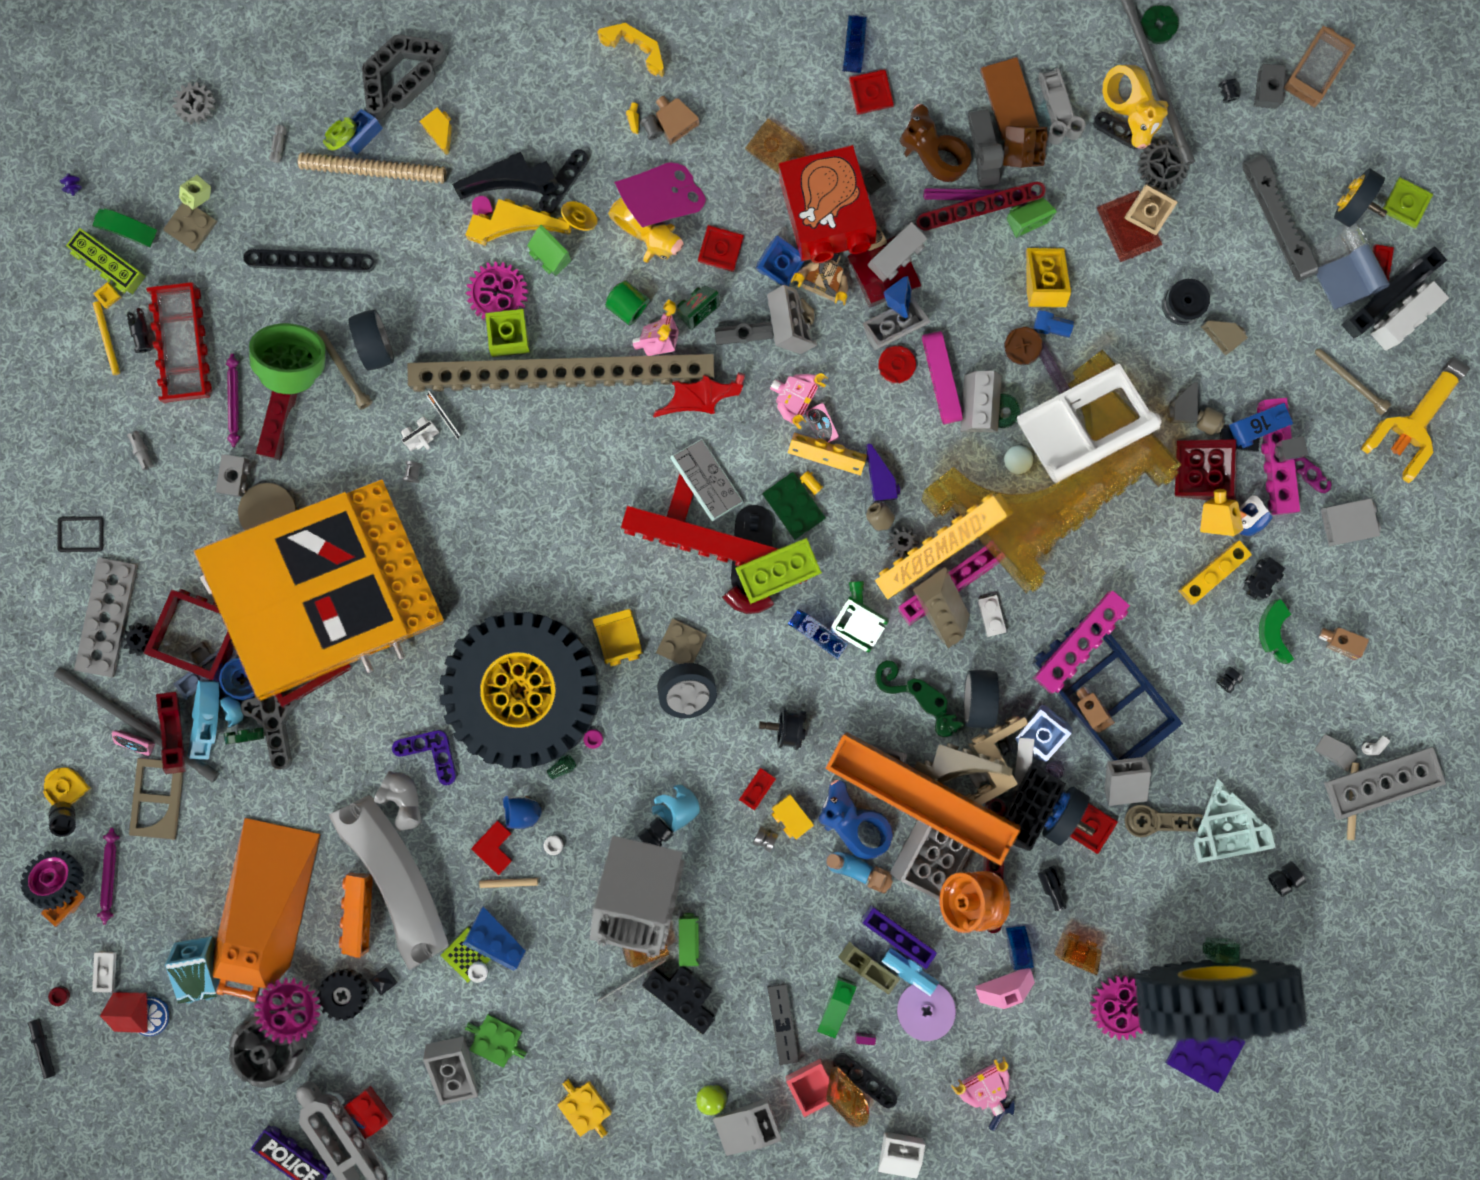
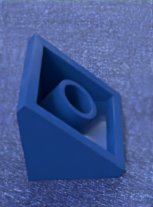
M362 108L352 118L357 128L353 137L345 144L356 155L383 129L378 120Z

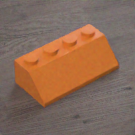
M349 873L346 875V878H343L342 888L345 889V897H342L341 908L344 909V915L340 919V928H343L342 936L339 938L341 954L360 958L369 952L373 876L371 874Z

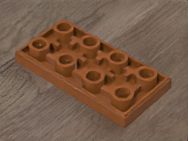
M1018 58L982 67L980 69L1002 141L1005 140L1006 126H1039Z

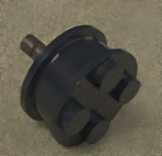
M782 706L778 723L759 721V729L777 731L778 749L787 746L798 750L802 746V740H805L806 730L803 729V723L806 720V711H803L802 708L788 710L786 706Z

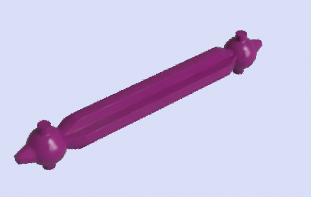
M234 353L230 354L226 365L229 367L227 371L228 429L230 432L227 440L231 443L232 448L236 447L241 438L237 434L239 430L238 371L236 367L239 364V360L235 358Z
M112 827L106 835H103V839L107 843L104 847L100 897L102 911L97 913V917L102 920L103 925H106L108 920L114 917V913L109 911L113 900L116 845L114 842L117 839L119 840L120 836H117Z

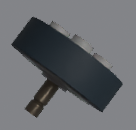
M696 663L675 665L666 670L658 680L657 691L660 706L667 714L673 717L686 719L700 716L707 712L716 701L717 690L714 676L702 665Z

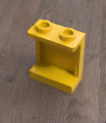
M631 609L592 619L594 627H596L605 664H610L611 667L621 664V660L626 658L629 661L640 659L639 655L643 654Z

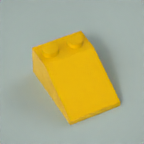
M1064 248L1026 249V283L1029 307H1067L1071 288Z

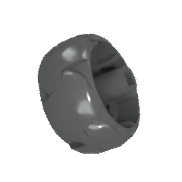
M270 1011L271 1014H274V1013L278 1012V1011ZM252 1014L244 1019L231 1035L228 1046L231 1068L242 1081L249 1082L252 1086L260 1088L278 1086L290 1079L301 1067L306 1055V1042L302 1036L298 1042L293 1037L292 1042L288 1045V1050H290L289 1058L285 1065L278 1070L272 1056L275 1054L277 1046L288 1044L287 1038L282 1044L279 1037L275 1041L267 1039L261 1042L251 1031L263 1025L262 1023L256 1024L260 1017ZM274 1018L275 1024L283 1025L281 1018ZM248 1050H252L250 1054L251 1059L257 1064H262L261 1068L256 1069L249 1062L245 1054Z

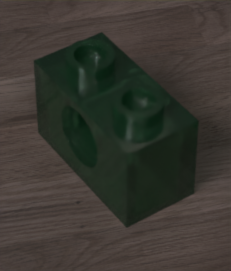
M1206 937V942H1203L1202 946L1205 957L1215 963H1240L1239 943L1230 938Z

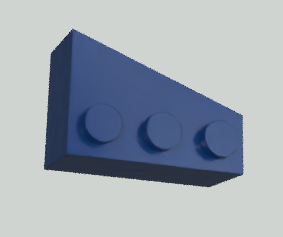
M484 907L480 909L462 943L466 947L513 971L518 968L526 952Z

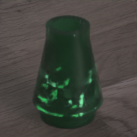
M563 755L547 770V773L554 780L557 777L573 772L577 765L571 755Z

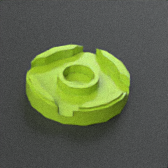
M344 117V121L337 120L326 131L324 135L326 139H323L324 145L329 150H336L344 146L353 137L357 128L356 123L349 117Z

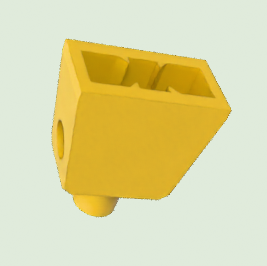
M1225 489L1214 490V498H1211L1203 505L1200 532L1235 536L1243 531L1238 502L1226 499Z

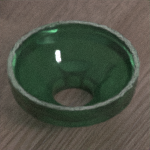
M1002 393L1000 394L998 428L1004 429L1013 426L1017 422L1021 409L1016 398ZM1003 408L1010 409L1011 414L1008 418L1000 416Z

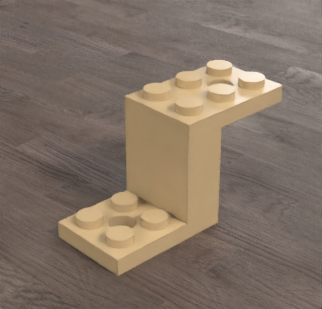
M1011 716L1005 720L1006 724L1002 726L995 725L994 728L988 729L989 733L985 736L979 734L972 738V743L968 745L974 751V755L978 757L980 753L989 756V761L992 762L995 759L1004 761L995 743L1028 725L1025 717ZM986 772L991 785L985 784L977 789L978 793L974 795L969 793L965 796L982 805L1018 784L1012 773L1011 776L1000 773Z

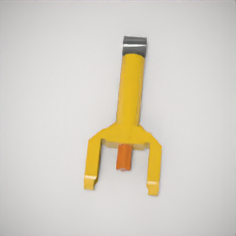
M1455 356L1452 357L1412 414L1406 417L1386 418L1380 421L1361 447V450L1366 454L1370 453L1380 444L1390 429L1400 435L1391 448L1394 454L1401 455L1409 443L1419 447L1420 449L1402 474L1401 479L1406 483H1410L1433 454L1432 441L1427 433L1426 426L1458 382L1469 372L1470 367Z

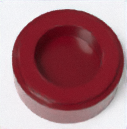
M64 986L53 988L48 995L49 1002L56 1007L66 1004L70 998V993Z

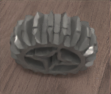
M1158 140L1156 144L1151 143L1149 148L1146 147L1143 150L1144 153H1141L1139 156L1141 160L1137 163L1140 166L1137 173H1143L1140 180L1146 178L1145 184L1148 185L1150 183L1154 187L1157 186L1160 190L1164 188L1166 192L1170 188L1176 189L1177 184L1181 185L1183 183V179L1187 177L1186 172L1189 170V166H1184L1179 148L1175 147L1176 142L1169 145L1168 140H1165L1164 143ZM1162 153L1159 159L1150 160L1152 155ZM1177 171L1176 176L1165 179L1167 173Z

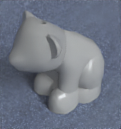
M389 771L375 795L374 802L385 805L389 801H394L400 807L394 823L397 831L416 828L422 823L416 785L409 776Z

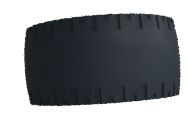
M374 309L349 317L348 323L351 336L367 371L375 370L394 363L393 350L379 313Z
M969 670L966 675L964 690L965 725L973 728H994L999 709L998 674L995 671Z

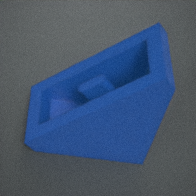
M908 276L903 277L884 292L887 306L904 318H908L912 292Z

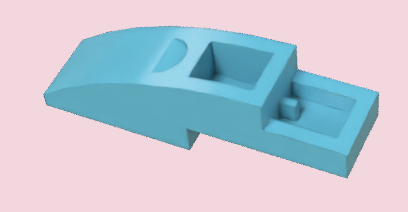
M198 680L192 712L194 722L187 755L189 759H209L211 744L215 743L217 731L219 682Z

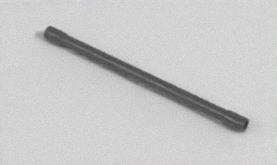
M1120 0L1160 101H1167L1169 105L1166 107L1168 113L1166 117L1178 145L1184 166H1189L1195 162V159L1186 141L1138 18L1133 0Z
M59 667L56 670L54 677L73 687L162 747L161 734L78 680L64 668ZM184 751L185 763L211 782L218 778L220 774L218 771L198 759H189L188 753Z

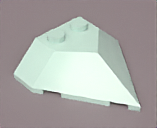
M1219 779L1216 780L1193 843L1198 863L1276 848L1271 828L1256 817V814L1233 792L1231 793Z

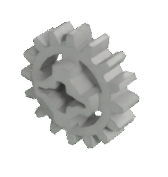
M188 82L187 88L181 85L182 91L176 90L175 92L178 94V97H173L176 104L172 106L177 110L175 112L177 116L181 117L184 122L188 121L190 125H193L194 121L200 125V120L202 119L207 122L206 116H213L210 110L216 109L212 105V103L216 102L212 97V92L205 85L201 86L198 82L194 86ZM185 110H186L187 112L190 111V112L192 113V115H191V114H187V113H185L184 111H185Z

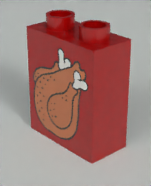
M853 145L778 163L780 186L801 261L811 259L813 263H823L830 260L835 253L849 250L851 254H860L869 250L872 244H876L877 225Z

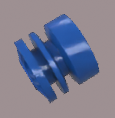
M240 658L232 659L221 669L219 680L222 689L226 694L237 700L245 701L256 697L249 679L245 681L244 685L239 682V679H242V675L248 678Z

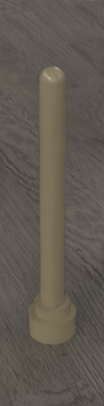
M318 330L317 334L322 338L327 352L355 394L356 405L359 410L365 409L373 401L369 395L362 393L324 331Z
M1318 348L1315 350V354L1374 404L1373 407L1379 415L1385 413L1392 405L1386 399H1379L1322 349Z

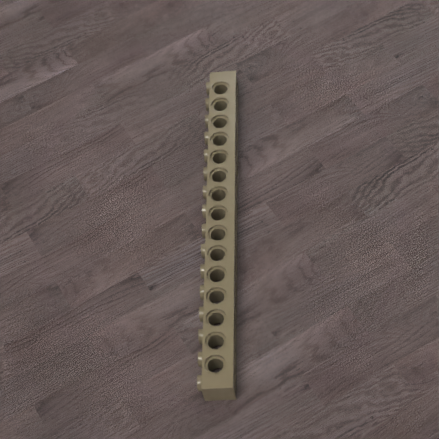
M713 354L424 362L407 363L408 386L414 392H424L427 388H432L433 391H444V388L462 391L463 387H471V390H482V387L499 390L501 386H509V389H520V386L536 389L539 388V385H547V388H557L558 385L566 384V387H577V384L595 387L597 383H604V386H615V383L632 386L634 382H642V385H653V382L670 385L672 381L691 384V381L702 380L703 375H708L711 380H714ZM694 365L700 368L697 374L689 371ZM678 366L681 368V372L679 374H672L671 368ZM636 367H640L643 369L641 375L636 376L633 374V370ZM660 367L662 372L659 375H654L652 369ZM602 368L605 370L604 375L596 376L595 371ZM622 368L624 373L621 376L614 375V370ZM561 369L567 371L563 378L557 377V372ZM584 369L586 373L583 377H577V370ZM541 370L547 371L545 378L538 377V373ZM503 371L509 372L507 379H500V374ZM521 371H528V376L525 379L519 378ZM466 372H470V379L466 381L462 380L463 374ZM490 372V377L487 380H482V373ZM428 373H432V380L429 382H425V375ZM446 373H452V378L449 381L443 380V376Z

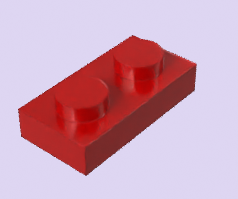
M760 768L739 798V801L755 811L776 778Z

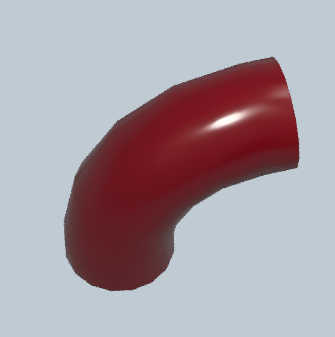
M737 586L722 596V599L731 608L744 614H759L775 605L769 596L750 604L747 595Z

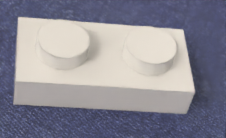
M997 595L978 600L987 637L1006 633Z
M94 952L92 992L115 991L117 952Z

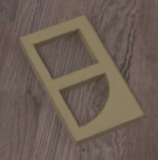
M137 758L129 835L175 840L183 772L172 774L170 796L141 793L144 767H163L162 760ZM140 801L169 804L165 816L158 823L145 828H137Z

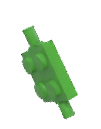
M487 1014L483 1024L479 1027L468 1022L465 1030L475 1034L474 1042L469 1051L502 1068L505 1067L508 1059L513 1054L523 1060L525 1058L524 1055L527 1054L526 1051L517 1047L522 1031Z

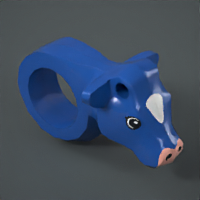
M841 780L831 782L827 798L822 806V812L818 818L820 824L825 826L824 829L826 831L834 829L848 849L859 858L866 860L874 859L885 853L890 847L893 838L892 828L887 818L875 810H857L847 792L846 783ZM861 822H868L877 827L881 837L877 848H869L861 843L857 832Z

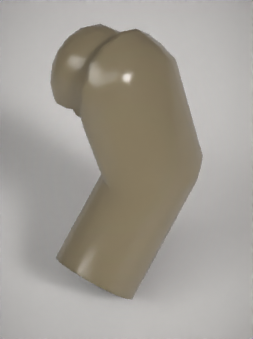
M801 298L800 300L805 311L802 313L806 324L812 325L814 323V309Z

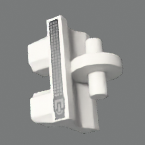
M422 417L417 420L418 429L413 431L410 427H407L401 431L403 435L401 440L410 451L415 448L420 449L423 446L427 450L431 447L428 443L434 439L433 436L439 433L431 421Z

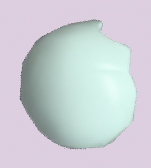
M1023 445L1010 447L1004 457L1005 467L1014 474L1026 473L1033 464L1032 452Z

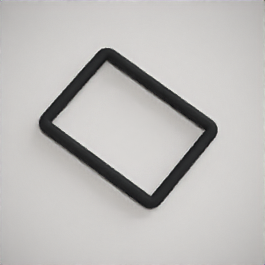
M58 518L57 550L59 552L102 551L103 518ZM99 520V548H61L62 521Z

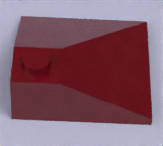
M896 236L887 239V244L871 251L867 250L860 254L847 256L869 308L886 302L884 292L903 277L908 276L912 290L922 286L911 261L905 267L900 266L894 278L891 280L887 278L884 282L868 267L870 261Z
M1236 440L1177 441L1175 497L1210 500L1214 498V490L1225 489L1226 499L1236 500Z

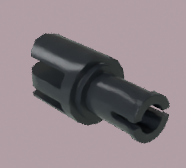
M1053 865L1037 873L1044 893L1051 897L1055 911L1067 908L1061 894L1063 885L1056 867Z

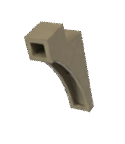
M947 743V746L939 744L933 762L925 760L924 763L916 761L914 768L942 784L954 778L972 773L990 772L1011 776L1013 768L1007 767L1004 761L995 759L992 762L989 761V756L980 753L978 757L973 756L974 751L963 748L961 752L958 751V746Z

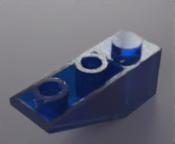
M848 15L842 70L844 72L861 73L867 17Z
M800 609L796 611L788 623L790 627L837 660L848 646V643Z

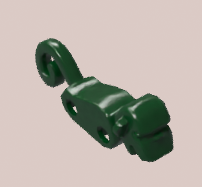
M886 660L877 667L874 677L877 687L888 694L907 692L914 696L924 712L935 718V732L938 736H952L953 732H957L959 728L965 726L961 721H952L957 717L956 714H946L948 700L944 694L923 680L916 678L909 680L907 685L887 686L882 682V672L886 668H891L892 672L886 678L888 681L895 679L899 672L897 664ZM915 683L921 685V690L918 692L912 689ZM936 699H942L944 701V705L942 707H937L935 705Z

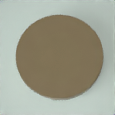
M262 483L253 486L243 495L238 507V517L240 524L246 531L297 511L294 498L285 488L272 483Z

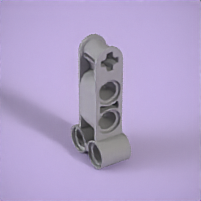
M1056 68L1054 71L1047 73L1039 72L1040 86L1052 123L1047 134L1048 141L1053 145H1058L1065 136L1071 140L1079 139L1084 131L1085 121L1081 117H1074L1060 69ZM1072 126L1078 127L1079 130H1073ZM1053 131H1059L1061 135H1055Z

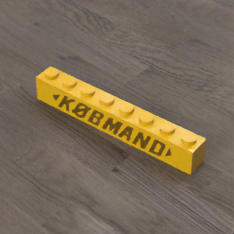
M992 493L982 499L983 504L979 507L976 504L967 510L968 514L965 517H962V515L951 521L953 523L952 526L949 528L945 526L937 531L938 536L934 539L931 536L922 542L924 546L920 549L917 547L913 548L907 553L909 555L907 558H899L893 563V568L889 569L887 567L878 573L880 577L875 582L887 600L897 595L1010 516L1013 511L1000 493L995 496Z

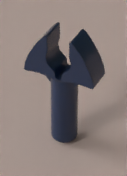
M1004 1098V1099H1002V1100L1000 1101L1001 1104H1002V1106H1003V1103L1005 1102L1006 1098ZM1013 1099L1008 1107H1003L1005 1109L1004 1112L994 1116L988 1126L991 1131L997 1129L1005 1114L1010 1113L1013 1116L1015 1108Z

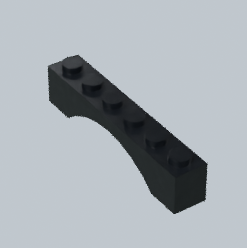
M1435 246L1427 250L1393 279L1387 288L1379 291L1341 325L1353 339L1362 335L1401 298L1443 265L1447 259Z

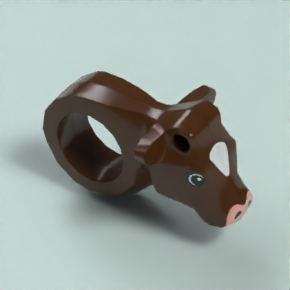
M918 104L913 108L910 120L899 140L901 145L906 147L904 155L908 157L913 152H917L927 170L938 180L943 182L959 180L967 172L971 162V151L967 144L953 135H937V129L934 121L929 116L928 108L923 104ZM942 150L951 153L957 159L958 166L945 163L940 158L938 151Z

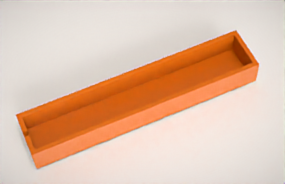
M848 732L842 735L825 768L999 865L1004 861L1021 826Z

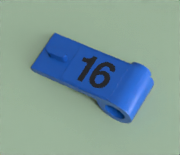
M1285 403L1232 423L1229 425V428L1236 440L1237 446L1246 448L1254 444L1253 440L1290 426L1293 422Z

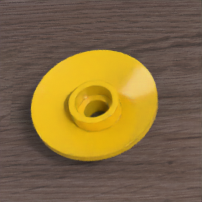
M575 201L566 202L562 206V217L572 227L589 231L597 225V217L588 206Z

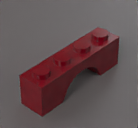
M274 391L271 392L256 454L274 460H281L285 444L284 429L290 410L295 406L298 393L282 394Z
M176 691L156 694L157 713L162 738L161 756L163 771L166 775L186 772L179 697Z

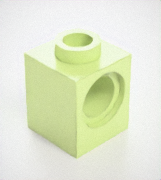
M195 175L180 185L179 198L185 205L194 210L210 198L211 186L201 177Z

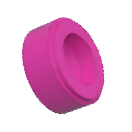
M596 729L589 730L584 735V743L588 748H598L603 743V735Z

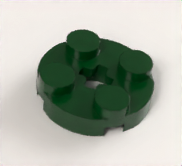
M1156 5L1150 7L1145 11L1140 21L1146 38L1154 44H1164L1170 41L1176 34L1179 26L1178 17L1171 6ZM1157 21H1160L1164 25L1162 26V29H1159V27L1155 26L1154 24H1156Z
M263 727L252 729V733H250L249 729L237 731L238 735L235 734V731L223 733L225 745L264 739Z

